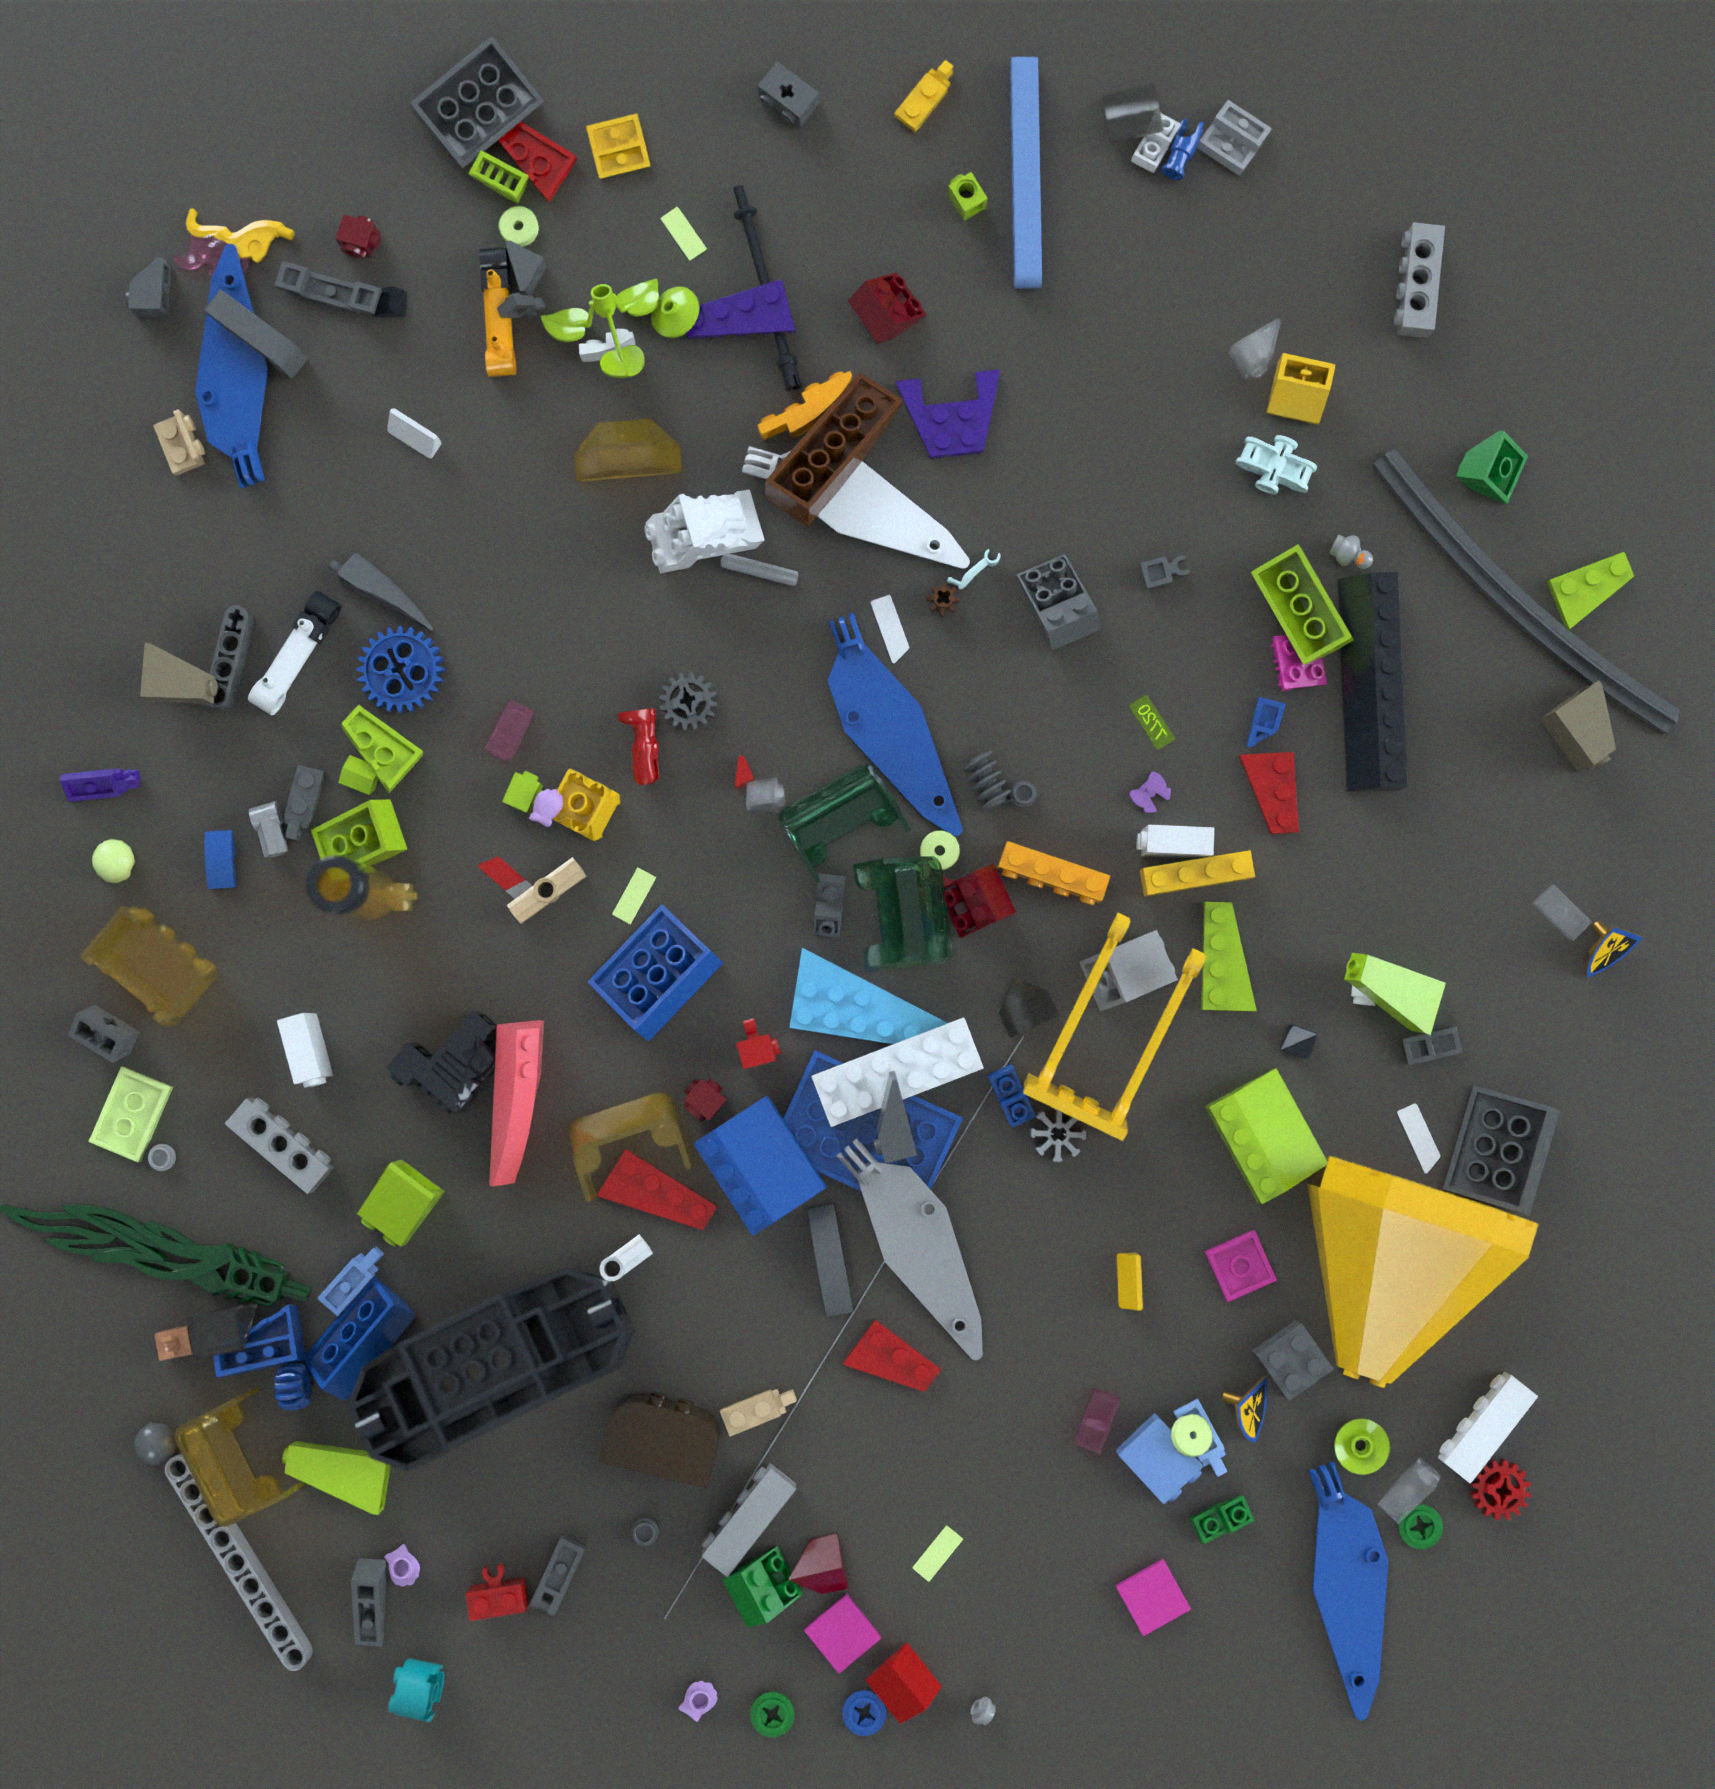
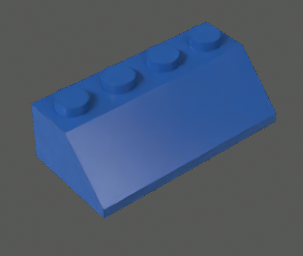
M374 1276L306 1354L307 1360L304 1363L323 1391L346 1401L354 1390L361 1368L387 1352L411 1324L416 1315L400 1296Z

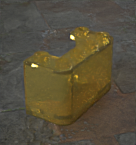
M121 906L79 957L91 966L95 962V965L102 969V973L113 977L148 1006V1011L156 1013L153 1018L162 1026H177L218 976L215 972L217 967L206 958L203 960L195 955V948L185 941L180 943L175 939L176 933L164 924L162 926L158 925L154 921L155 916L144 907L139 909L136 906Z

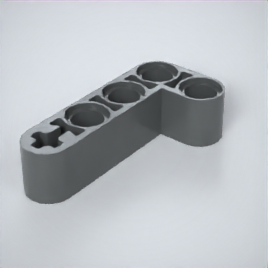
M221 289L203 310L217 323L269 360L273 366L291 380L308 360L305 354L293 342Z
M233 605L225 611L209 673L216 677L217 694L221 691L225 692L224 700L221 703H216L215 695L213 704H192L220 711L230 710L234 706L255 626L254 616L245 608ZM244 617L243 621L235 622L236 618ZM233 630L236 631V632L240 631L241 634L239 635V634L233 632ZM237 639V648L234 651H229V643ZM231 665L232 671L230 675L223 677V668Z

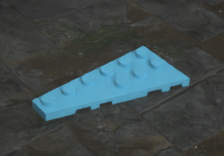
M802 948L789 1028L896 1044L948 1024Z

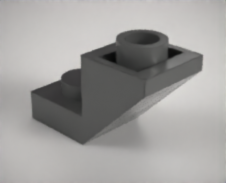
M818 873L813 935L840 938L845 876Z

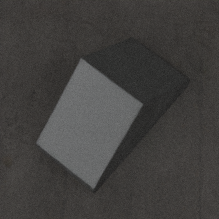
M510 240L506 241L505 244L522 295L531 296L547 267L544 258Z

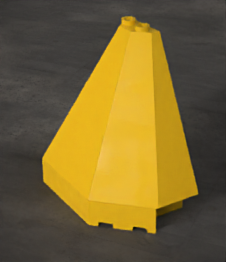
M1330 1156L1320 1187L1307 1184L1336 1365L1344 1368V1375L1359 1379L1360 1375L1370 1378L1369 1383L1385 1388L1386 1383L1391 1384L1530 1257L1529 1253L1538 1223Z

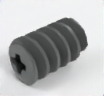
M992 750L970 759L963 769L965 773L973 772L968 778L969 782H978L972 788L974 792L982 791L977 800L979 802L987 801L981 808L982 811L994 810L1014 800L1006 799V796L1011 792L1010 789H1001L1007 782L1006 779L997 780L1002 771L992 770L997 760L988 761L987 759L993 753Z

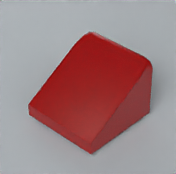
M742 755L738 756L735 781L736 790L748 786L755 781L747 761Z

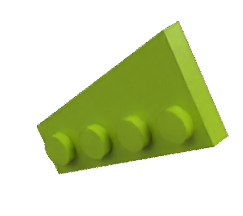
M1203 902L1202 953L1205 954L1206 959L1202 966L1201 1010L1256 1012L1233 905L1230 902Z

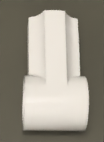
M639 1234L601 1262L600 1274L605 1280L616 1281L652 1255L653 1252ZM609 1261H616L620 1265V1272L617 1276H610L607 1273L606 1265Z

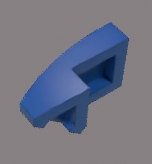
M1258 697L1246 746L1253 747L1256 743L1268 736L1274 735L1279 730L1285 703Z

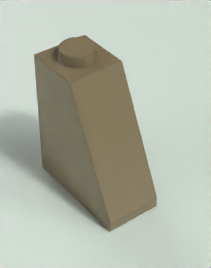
M145 643L140 697L151 702L214 703V696L218 690L215 676L151 643Z

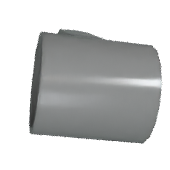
M274 801L249 808L250 821L254 830L258 832L264 858L277 857L289 852L281 825L283 824V815L278 802Z

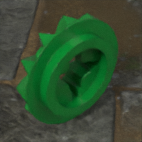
M1413 1504L1412 1507L1403 1511L1401 1518L1398 1520V1532L1404 1542L1413 1548H1430L1442 1536V1519L1436 1510L1426 1504ZM1417 1516L1423 1523H1428L1427 1526L1423 1527V1537L1417 1529H1412L1413 1526L1417 1525Z
M776 1691L762 1693L760 1697L754 1700L750 1712L753 1727L757 1732L766 1737H779L785 1734L791 1728L795 1715L793 1703L789 1701L786 1695ZM779 1705L777 1715L780 1719L773 1717L766 1723L768 1712L765 1708L772 1710Z

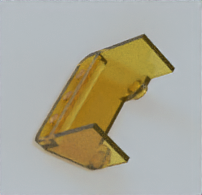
M665 1092L654 1093L578 1118L572 1122L569 1128L573 1162L586 1203L597 1198L589 1173L596 1170L601 1163V1154L598 1146L650 1130L653 1140L659 1146L669 1147L678 1144L686 1170L695 1166L674 1100L669 1094Z
M259 1386L179 1426L175 1433V1441L213 1520L223 1527L230 1526L287 1498L306 1485L305 1482L300 1481L282 1490L278 1481L273 1476L263 1475L255 1479L235 1439L232 1429L241 1425L244 1420V1411L240 1402L261 1391Z

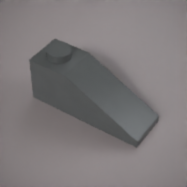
M895 1071L889 1072L876 1128L878 1139L873 1140L877 1156L883 1154L885 1164L917 1155Z
M358 1558L351 1579L355 1645L382 1647L387 1591L386 1560Z

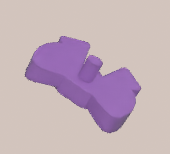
M1150 772L1147 782L1143 783L1139 789L1131 790L1129 797L1136 806L1144 807L1143 811L1145 813L1156 812L1157 810L1150 797H1154L1155 793H1157L1165 800H1169L1171 789L1166 788V782L1160 774Z

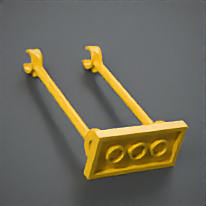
M1117 913L1107 934L1108 938L1048 1061L1040 1072L1039 1077L1028 1073L1024 1081L1023 1094L1124 1141L1128 1133L1127 1120L1125 1118L1131 1102L1193 977L1196 978L1200 972L1206 956L1194 948L1189 953L1182 969L1183 974L1122 1097L1118 1100L1112 1113L1099 1107L1100 1103L1090 1097L1085 1096L1082 1099L1074 1095L1075 1091L1065 1085L1057 1087L1050 1083L1056 1067L1117 943L1122 940L1131 922L1130 918Z

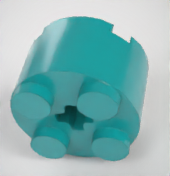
M409 1658L405 1661L403 1668L397 1667L393 1677V1684H396L395 1695H392L388 1711L396 1716L430 1722L436 1712L431 1710L434 1703H439L443 1690L444 1672L440 1671L443 1665Z

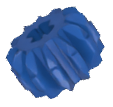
M288 1363L276 1371V1377L274 1378L275 1398L278 1399V1405L283 1410H299L300 1408H305L311 1401V1375L303 1363Z

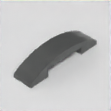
M285 261L281 263L274 285L278 289L316 303L374 315L382 289L357 281L355 284L311 272L307 267Z
M830 1204L808 1208L826 1316L853 1312L835 1206Z

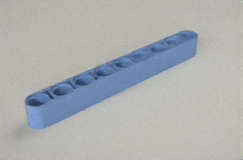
M1011 57L1014 289L1041 288L1042 246L1038 57Z

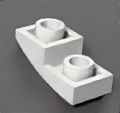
M1158 112L1133 154L1131 161L1154 173L1181 124Z
M615 329L621 349L629 345H635L633 332H628L626 329ZM611 332L606 333V343H602L599 340H588L586 344H579V354L582 362L601 360L605 353L616 350Z

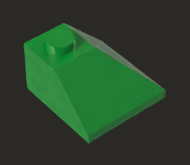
M1498 431L1466 452L1456 477L1469 489L1501 503L1508 504L1528 455L1505 431Z

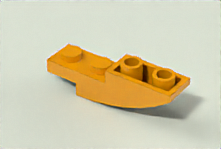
M843 371L831 375L829 381L822 384L816 382L807 386L804 389L805 392H802L804 404L795 403L788 406L785 412L775 416V414L764 417L761 423L757 425L762 440L765 441L784 431H788L792 440L810 430L852 382L851 372L843 373Z

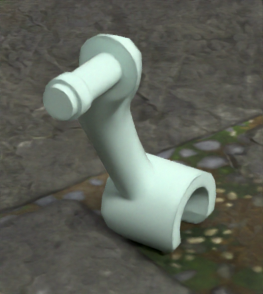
M990 549L986 550L984 558L968 570L961 582L952 579V577H948L947 582L959 586L958 589L962 590L987 565L991 567L997 565L1000 560V553H998L996 560L991 561L987 557Z

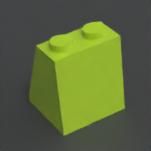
M404 1160L394 1161L388 1165L357 1214L362 1217L361 1222L371 1230L376 1228L384 1234L383 1239L394 1247L398 1244L401 1247L407 1244L445 1191Z

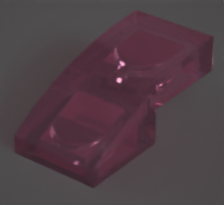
M510 700L486 745L485 751L510 762L522 742V736L532 721L535 711Z
M1094 1388L1074 1444L1099 1454L1101 1453L1110 1432V1425L1121 1402L1120 1397Z

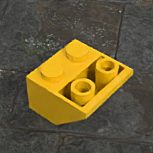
M1283 353L1277 362L1266 413L1318 425L1331 389L1336 364Z

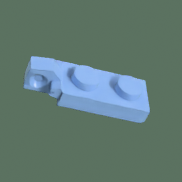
M1195 1399L1174 1410L1173 1412L1177 1419L1193 1414L1199 1415L1208 1422L1213 1434L1212 1443L1209 1450L1197 1457L1204 1467L1210 1464L1217 1476L1228 1472L1221 1460V1457L1226 1455L1224 1452L1225 1448L1199 1400ZM1190 1432L1191 1439L1194 1438V1434L1192 1432Z

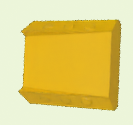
M568 769L557 789L563 797V807L552 820L592 841H596L602 838L606 825L617 805L620 804V794L577 771Z

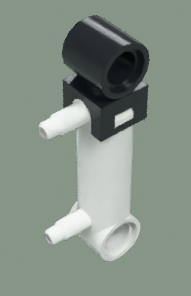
M319 590L310 596L304 607V612L301 611L291 627L294 628L268 671L251 689L248 696L250 703L270 715H274L279 711L286 699V692L317 643L321 645L330 630L328 627L338 618L342 609V605Z

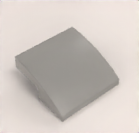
M1227 100L1214 118L1211 126L1198 142L1196 148L1240 176L1272 128Z

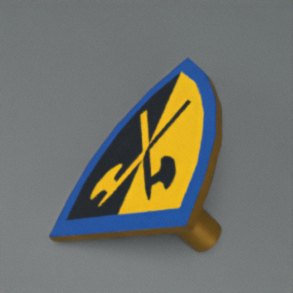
M1601 921L1595 922L1592 925V929L1600 938L1587 951L1590 956L1586 964L1585 977H1591L1613 966L1625 957L1643 939V936L1613 925L1608 930Z
M1263 1376L1243 1397L1225 1391L1222 1395L1223 1402L1235 1406L1237 1425L1241 1435L1246 1440L1254 1443L1257 1441L1266 1411L1267 1376Z

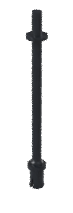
M738 185L733 188L739 208L734 213V218L742 220L761 286L770 283L752 219L757 214V209L749 207L743 185ZM774 333L780 355L776 364L778 369H781L786 386L785 389L786 391H791V387L792 390L799 389L803 385L796 366L798 364L797 357L790 353L785 333Z

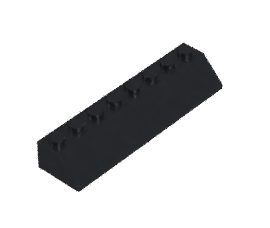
M1398 572L1367 573L1337 580L1339 615L1354 641L1340 648L1347 792L1402 790L1408 787Z

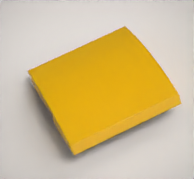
M637 113L586 126L599 179L651 167Z

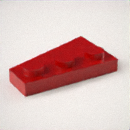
M522 122L498 140V143L523 173L529 175V180L548 203H550L577 162L576 155Z
M1294 752L1239 755L1238 757L1244 766L1249 784L1253 788L1269 833H1298Z
M876 1319L843 1362L845 1366L923 1392L927 1390L941 1371L940 1367Z

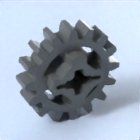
M690 672L688 678L679 673L678 681L671 677L669 680L672 685L670 687L663 685L662 688L666 695L659 696V699L665 702V704L660 707L661 712L668 711L664 718L666 721L674 719V728L682 724L683 730L687 731L689 725H692L696 731L698 730V723L701 722L705 726L708 725L705 719L707 716L714 718L715 715L711 708H717L718 704L712 701V699L717 697V693L709 692L713 685L711 682L704 685V676L701 675L696 680L693 672ZM689 685H695L702 689L703 692H695L690 689ZM679 688V694L671 700L673 693ZM685 691H687L692 700H695L692 701V712H690L686 704H682L686 701ZM706 703L705 709L698 716V709L701 705H704ZM674 711L684 712L687 714L688 719L677 716Z

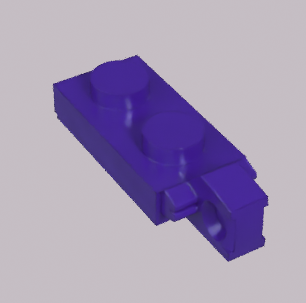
M122 769L61 774L60 783L69 802L119 797L123 792H127L128 789L139 788L141 780L138 770L122 771Z

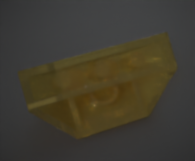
M651 419L597 423L574 453L576 481L682 473L680 445Z

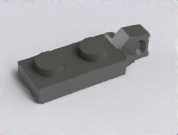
M297 765L284 814V823L288 824L285 838L300 841L303 828L308 829L310 823L313 824L326 775L325 771Z

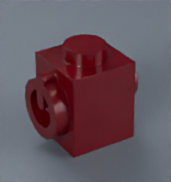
M343 214L336 235V241L343 253L362 259L366 256L372 257L374 249L377 250L379 247L381 235L370 218L361 215L355 218Z
M702 1078L699 1082L694 1079L684 1091L688 1095L684 1099L685 1103L683 1106L693 1116L703 1122L705 1119L711 1120L728 1098L720 1092L722 1087L712 1078H709L708 1081Z

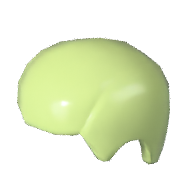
M109 839L97 846L92 856V864L97 875L103 880L119 883L130 877L135 859L130 846L122 840Z

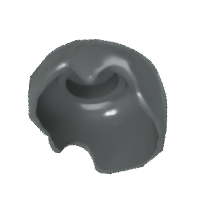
M153 1422L147 1423L142 1427L134 1441L135 1454L142 1462L149 1465L164 1464L174 1456L178 1446L177 1435L167 1424Z

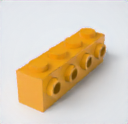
M1009 841L1004 846L997 867L998 870L1002 871L1001 875L1017 880L1019 876L1028 879L1027 884L1038 888H1043V885L1054 888L1053 892L1065 897L1072 894L1079 897L1078 901L1094 906L1095 902H1102L1110 879V875Z

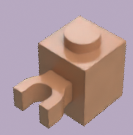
M195 1324L167 1329L154 1334L159 1361L191 1355L200 1351L201 1335L199 1330H196Z

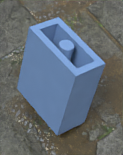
M1156 1413L1116 1449L1121 1459L1163 1504L1167 1501H1174L1181 1494V1488L1187 1482L1193 1483L1201 1475L1202 1472L1200 1470L1204 1467L1196 1457L1184 1456L1177 1451L1171 1439V1429Z

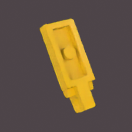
M945 60L937 71L931 69L926 73L896 110L894 117L916 132L947 94L951 83L948 79L953 74L954 66Z

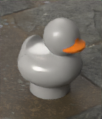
M1338 535L1329 553L1336 557L1338 564L1341 566H1348L1354 560L1357 567L1367 569L1373 563L1372 554L1366 550L1361 551L1360 539L1355 535L1346 538Z

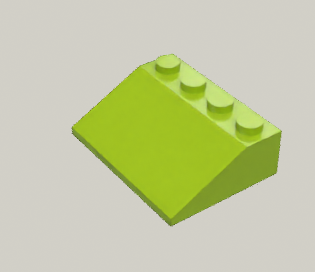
M1277 1068L1204 1106L1257 1203L1264 1204L1286 1192L1328 1163Z

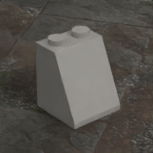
M1157 930L1115 947L1093 992L1100 1011L1126 1003L1178 980L1174 965L1168 958L1164 942ZM1100 953L1079 962L1086 979H1088Z

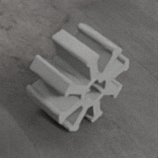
M1053 1108L1055 1110L1054 1122H1051L1045 1116V1112L1040 1111L1036 1118L1040 1119L1047 1128L1046 1130H1035L1031 1127L1029 1136L1035 1138V1136H1046L1047 1139L1038 1147L1035 1146L1034 1149L1038 1154L1044 1155V1151L1053 1144L1051 1160L1062 1162L1061 1145H1064L1070 1151V1155L1075 1157L1080 1150L1075 1148L1068 1140L1070 1137L1085 1140L1086 1131L1082 1129L1080 1131H1070L1069 1128L1076 1121L1080 1120L1070 1116L1062 1123V1112ZM1054 1127L1064 1129V1132L1061 1133L1064 1137L1061 1140L1057 1138L1052 1140L1051 1135H1054L1051 1130Z

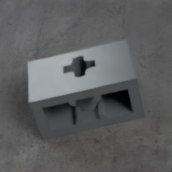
M778 61L758 85L760 101L770 109L773 107L779 111L781 117L787 123H795L800 128L820 104L819 92Z
M94 1005L76 1014L68 1036L113 1063L131 1054L140 1031Z

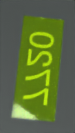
M1147 694L1129 705L1157 750L1175 740L1172 732Z

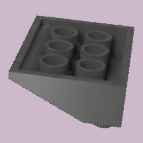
M491 36L410 102V107L431 135L464 169L477 158L480 150L485 152L542 105L544 100L494 37Z
M1473 1085L1443 1189L1530 1216L1560 1111L1550 1106Z

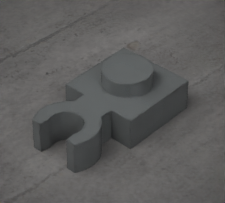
M520 293L507 296L505 298L506 301L497 307L501 318H520L523 315L535 317L537 315L536 310L546 309L542 298H533V296L520 295Z
M1166 556L1141 562L1139 567L1146 590L1172 584V575L1177 577L1187 576L1190 573L1189 569L1180 570L1177 567V563L1185 561L1186 556H1177L1171 563H1168Z

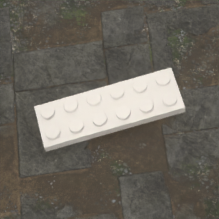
M961 1018L812 1075V1079L829 1124L833 1127L881 1108L889 1072L895 1071L902 1099H905L984 1068L965 1018Z

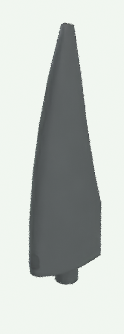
M358 553L353 554L344 565L335 559L330 563L328 568L337 574L339 582L358 595L385 605L427 630L433 631L434 628L412 600L389 577Z

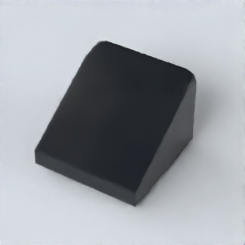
M395 286L381 288L382 292L373 316L405 317L407 306L406 291Z

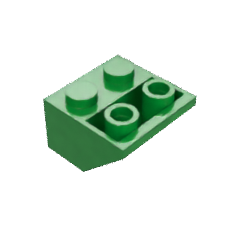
M774 1546L735 1568L728 1577L722 1578L747 1628L768 1623L803 1595L798 1584L789 1580L792 1573L778 1546Z

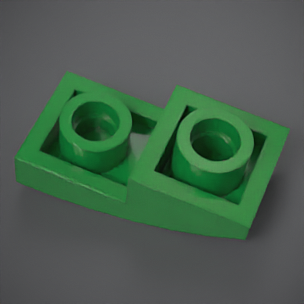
M1243 1495L1223 1501L1189 1517L1201 1544H1206L1226 1532L1233 1533L1255 1521Z

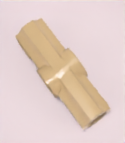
M572 857L545 878L537 880L534 886L507 906L514 917L522 924L548 904L557 901L563 893L583 880L587 875ZM550 883L553 886V894L548 898H544L541 895V888L543 885Z

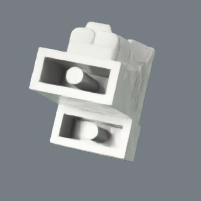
M750 489L737 491L734 495H722L719 497L710 495L707 499H704L702 496L693 499L684 494L678 495L663 513L653 514L645 525L646 537L648 540H651L653 547V562L658 566L660 573L690 568L699 559L756 549L764 541Z

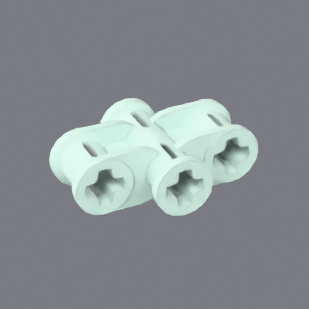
M1277 435L1274 439L1275 445L1272 446L1257 438L1246 437L1244 441L1246 444L1241 457L1237 458L1236 464L1244 470L1261 475L1260 480H1257L1255 483L1256 488L1265 493L1275 495L1279 491L1278 484L1301 493L1308 491L1309 487L1307 484L1312 472H1316L1317 465L1307 459L1291 454L1298 446L1296 441L1286 436Z

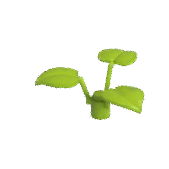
M655 278L625 289L617 296L613 294L612 288L609 285H597L591 290L592 301H589V314L584 309L570 308L551 315H541L546 331L553 338L561 342H572L581 339L585 335V328L591 327L594 310L600 317L607 318L616 350L609 351L602 356L600 360L601 370L606 375L614 378L631 377L642 370L645 363L644 354L636 345H629L621 349L612 315L616 307L620 312L627 311L631 316H642L654 311L659 303L658 280Z

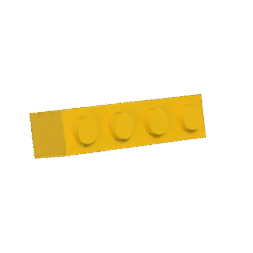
M1251 850L1146 867L1139 870L1144 897L1249 880L1255 877Z

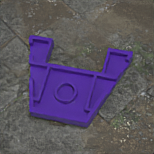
M999 369L976 372L978 400L924 406L920 379L896 381L897 390L902 396L905 407L912 417L930 459L984 452L1000 375Z

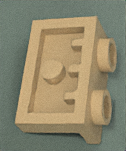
M179 409L173 411L174 417L153 425L171 471L175 476L205 464L202 457L205 454L204 448L199 439L195 440L192 432L195 430L194 423L189 415L185 416Z

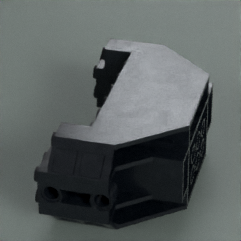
M564 1268L493 1297L397 1344L361 1368L348 1403V1409L369 1457L408 1472L620 1369L633 1333L636 1330L613 1281L605 1280L602 1277L576 1268ZM500 1350L504 1351L508 1356V1362L504 1367H500L495 1361V1356ZM474 1363L478 1364L482 1369L481 1377L478 1380L473 1379L469 1374V1369ZM447 1376L452 1377L456 1384L454 1391L451 1393L447 1392L443 1387L444 1379Z

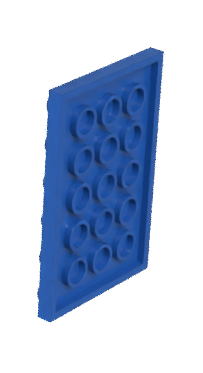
M814 1050L783 1120L816 1171L861 1191L858 1180L837 1158V1155L841 1152L859 1170L860 1167L844 1149L850 1145L867 1163L868 1159L853 1143L857 1138L878 1162L885 1163L883 1154L877 1156L873 1141L878 1139L876 1128L881 1108L831 1127L812 1075L844 1063ZM913 1095L903 1099L917 1155L888 1164L911 1167L931 1190L963 1117Z

